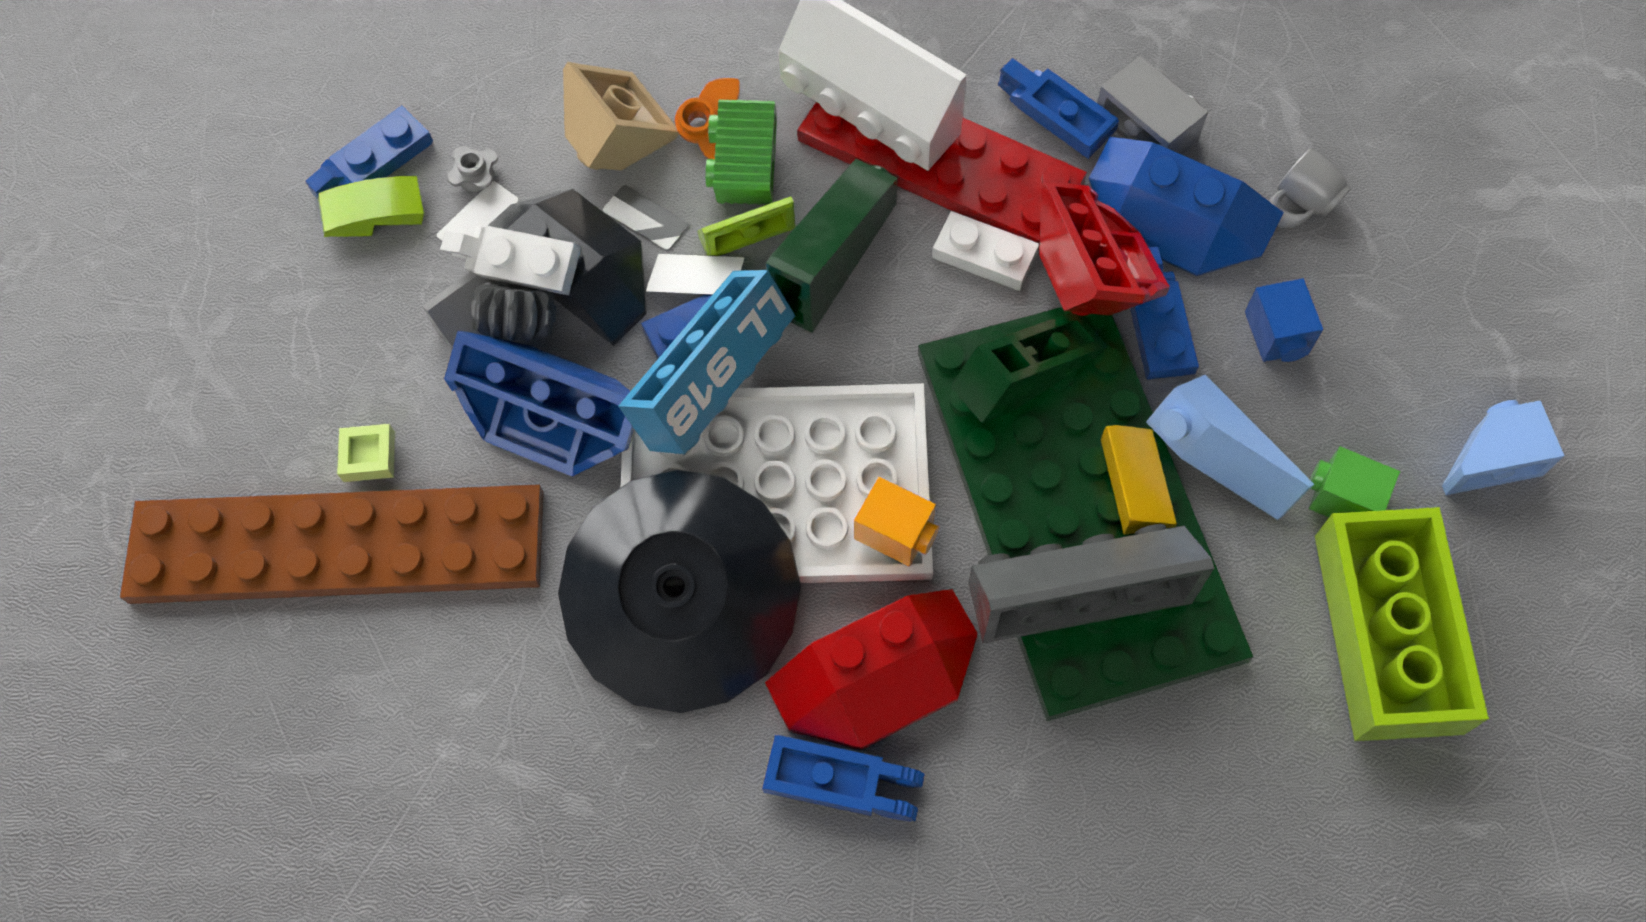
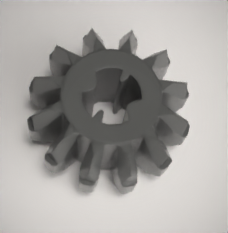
M486 282L474 288V300H471L470 316H473L472 328L481 335L494 337L495 339H508L510 341L541 340L552 334L553 322L556 321L555 294L506 282Z

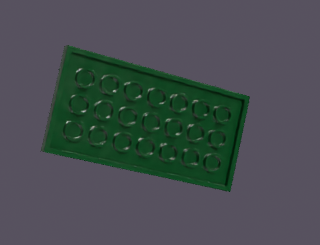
M1062 307L918 345V356L988 556L1008 554L1010 558L1031 555L1032 550L1047 544H1060L1063 549L1083 545L1086 539L1096 535L1112 534L1117 539L1135 534L1124 535L1101 438L1106 426L1119 425L1152 429L1146 421L1153 412L1112 315L1089 314L1082 316L1107 344L1108 347L1102 354L1017 410L985 423L979 421L951 387L976 347L1071 312L1064 311ZM1153 429L1177 522L1176 527L1185 526L1212 558L1214 570L1192 604L1017 637L1047 722L1247 664L1254 657L1167 446Z

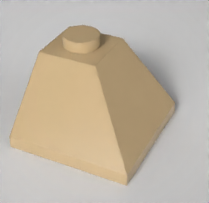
M572 62L566 63L563 68L565 137L576 150L578 159L588 168L594 170H623L678 137L679 133L675 124L633 72Z

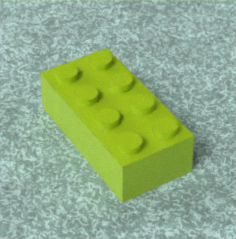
M1440 507L1332 513L1315 535V541L1354 741L1465 735L1487 721L1489 717Z

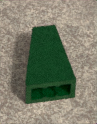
M855 159L767 260L766 270L771 274L795 315L791 323L811 333L814 332L896 206L897 177L892 176L883 167L869 165Z

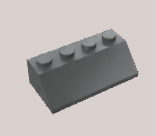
M1154 524L1139 529L1133 536L1115 539L1112 534H1101L1086 539L1083 545L1063 549L1060 544H1047L1032 550L1031 555L1010 558L1008 554L990 555L981 559L978 565L971 567L968 585L982 643L984 644L1192 604L1213 572L1214 565L1212 558L1185 526L1167 529L1164 524Z

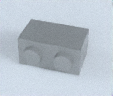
M1142 56L1137 57L1105 82L1100 88L1097 101L1100 106L1118 118L1119 124L1115 132L1122 138L1154 142L1179 154H1182L1199 140L1208 111L1202 107L1195 97L1187 95L1169 80L1160 68L1152 66Z

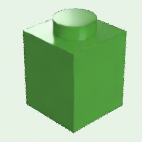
M1339 446L1330 461L1325 462L1320 459L1312 473L1310 480L1314 485L1310 489L1314 490L1315 493L1308 509L1326 517H1330L1332 513L1386 510L1400 471Z

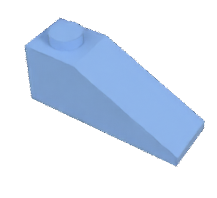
M1206 375L1175 387L1146 421L1182 460L1277 520L1282 518L1314 485Z

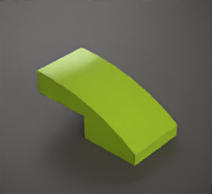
M396 176L363 180L334 187L318 194L324 237L372 236L374 225H422L424 211L417 176Z

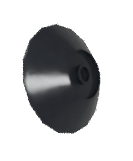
M674 470L631 480L591 509L567 546L558 596L567 640L594 680L633 705L685 713L728 703L769 673L793 634L801 584L791 540L763 501L724 477ZM675 577L681 578L685 585L683 593L678 597L668 596L666 593L667 582Z

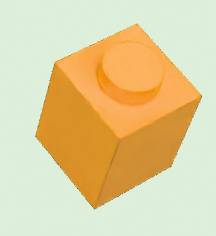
M878 477L854 519V539L910 567L918 552L924 555L928 553L938 534L940 526L934 524L936 504Z

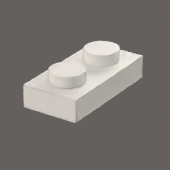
M951 211L933 246L932 258L1020 291L1037 256L1039 243Z

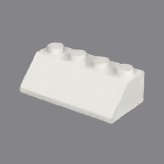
M800 0L778 50L781 80L792 91L803 93L818 102L827 113L833 116L839 115L855 125L864 136L870 139H877L889 146L904 161L914 162L928 171L961 134L967 75L842 0Z

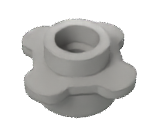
M460 146L453 151L452 156L455 161L452 170L447 173L448 182L452 186H461L467 191L479 192L491 185L494 180L492 166L498 161V156L493 149L486 148L478 151L469 149L467 146Z

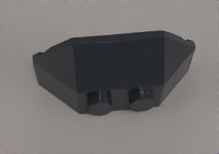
M574 189L511 204L488 225L573 242L580 246L581 251L569 295L552 293L555 294L554 299L611 345L614 346L647 314L641 240Z

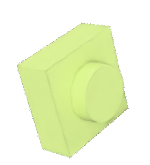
M381 424L339 428L337 475L343 482L394 478L395 431L391 425Z

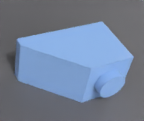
M1508 400L1490 407L1487 410V415L1470 434L1442 487L1445 495L1541 477L1564 457V453L1541 400L1519 404L1517 400Z

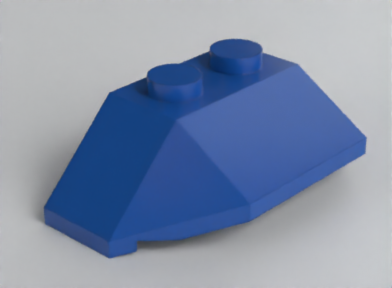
M1109 137L1089 177L1092 189L1099 194L1097 200L1114 208L1141 233L1148 247L1158 246L1162 261L1195 276L1262 257L1284 214L1282 210L1243 181L1154 142Z
M457 331L444 380L451 391L456 392L465 413L483 441L569 476H575L628 450L634 428L618 406L630 393V390L617 379L530 345L495 339L465 331Z

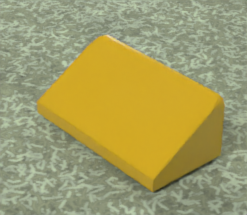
M1119 425L1106 426L1101 443L1124 535L1135 533L1143 527L1154 524H1164L1166 528L1176 527L1177 522L1152 429Z

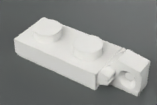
M486 225V227L475 226L472 236L445 230L440 250L451 253L453 257L466 259L464 269L482 278L569 295L581 247L573 242Z

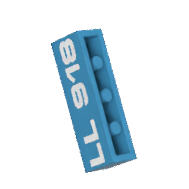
M732 271L619 404L618 407L649 451L685 455L688 450L698 443L701 433L713 418L726 408L729 398L741 383L753 374L757 363L769 348L780 340L782 332L795 315L769 271Z

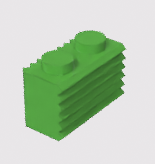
M718 100V115L709 116V143H716L715 159H707L706 187H713L716 200L721 204L726 202L729 204L746 203L749 205H768L773 203L777 133L775 101Z

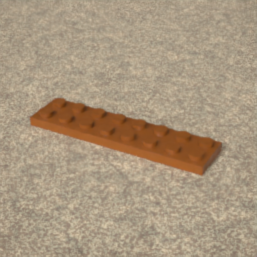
M540 484L135 501L120 598L128 604L538 588L540 587L544 492Z

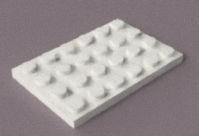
M924 383L737 388L729 398L726 408L713 418L701 433L698 443L688 450L685 455L649 451L635 429L628 450L622 452L621 487L634 479L674 470H683L724 477L763 501L791 540L800 583L933 579L932 546L926 555L918 552L909 567L854 539V519L878 477L930 501ZM678 577L670 579L666 586H685L684 581Z

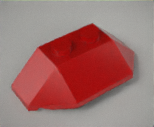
M1044 180L1041 188L1039 256L1064 311L1082 316L1089 314L1113 315L1167 295L1170 286L1141 233L1114 208L1097 200L1099 194L1089 185Z
M953 589L907 595L810 643L765 681V686L789 732L800 735L805 734L827 742L863 750L958 701L978 633Z

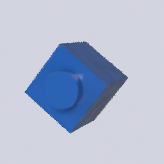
M1304 278L1256 287L1245 310V315L1263 362L1281 359L1283 362H1292L1307 356L1323 331Z

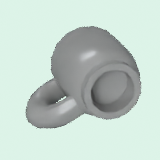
M1310 148L1283 177L1277 186L1279 191L1268 201L1284 212L1278 227L1293 228L1300 226L1314 214H1321L1326 218L1347 195L1351 187L1347 185L1346 178L1335 165L1314 148ZM1287 196L1298 206L1306 210V212L1294 214L1285 210L1281 204L1282 198Z

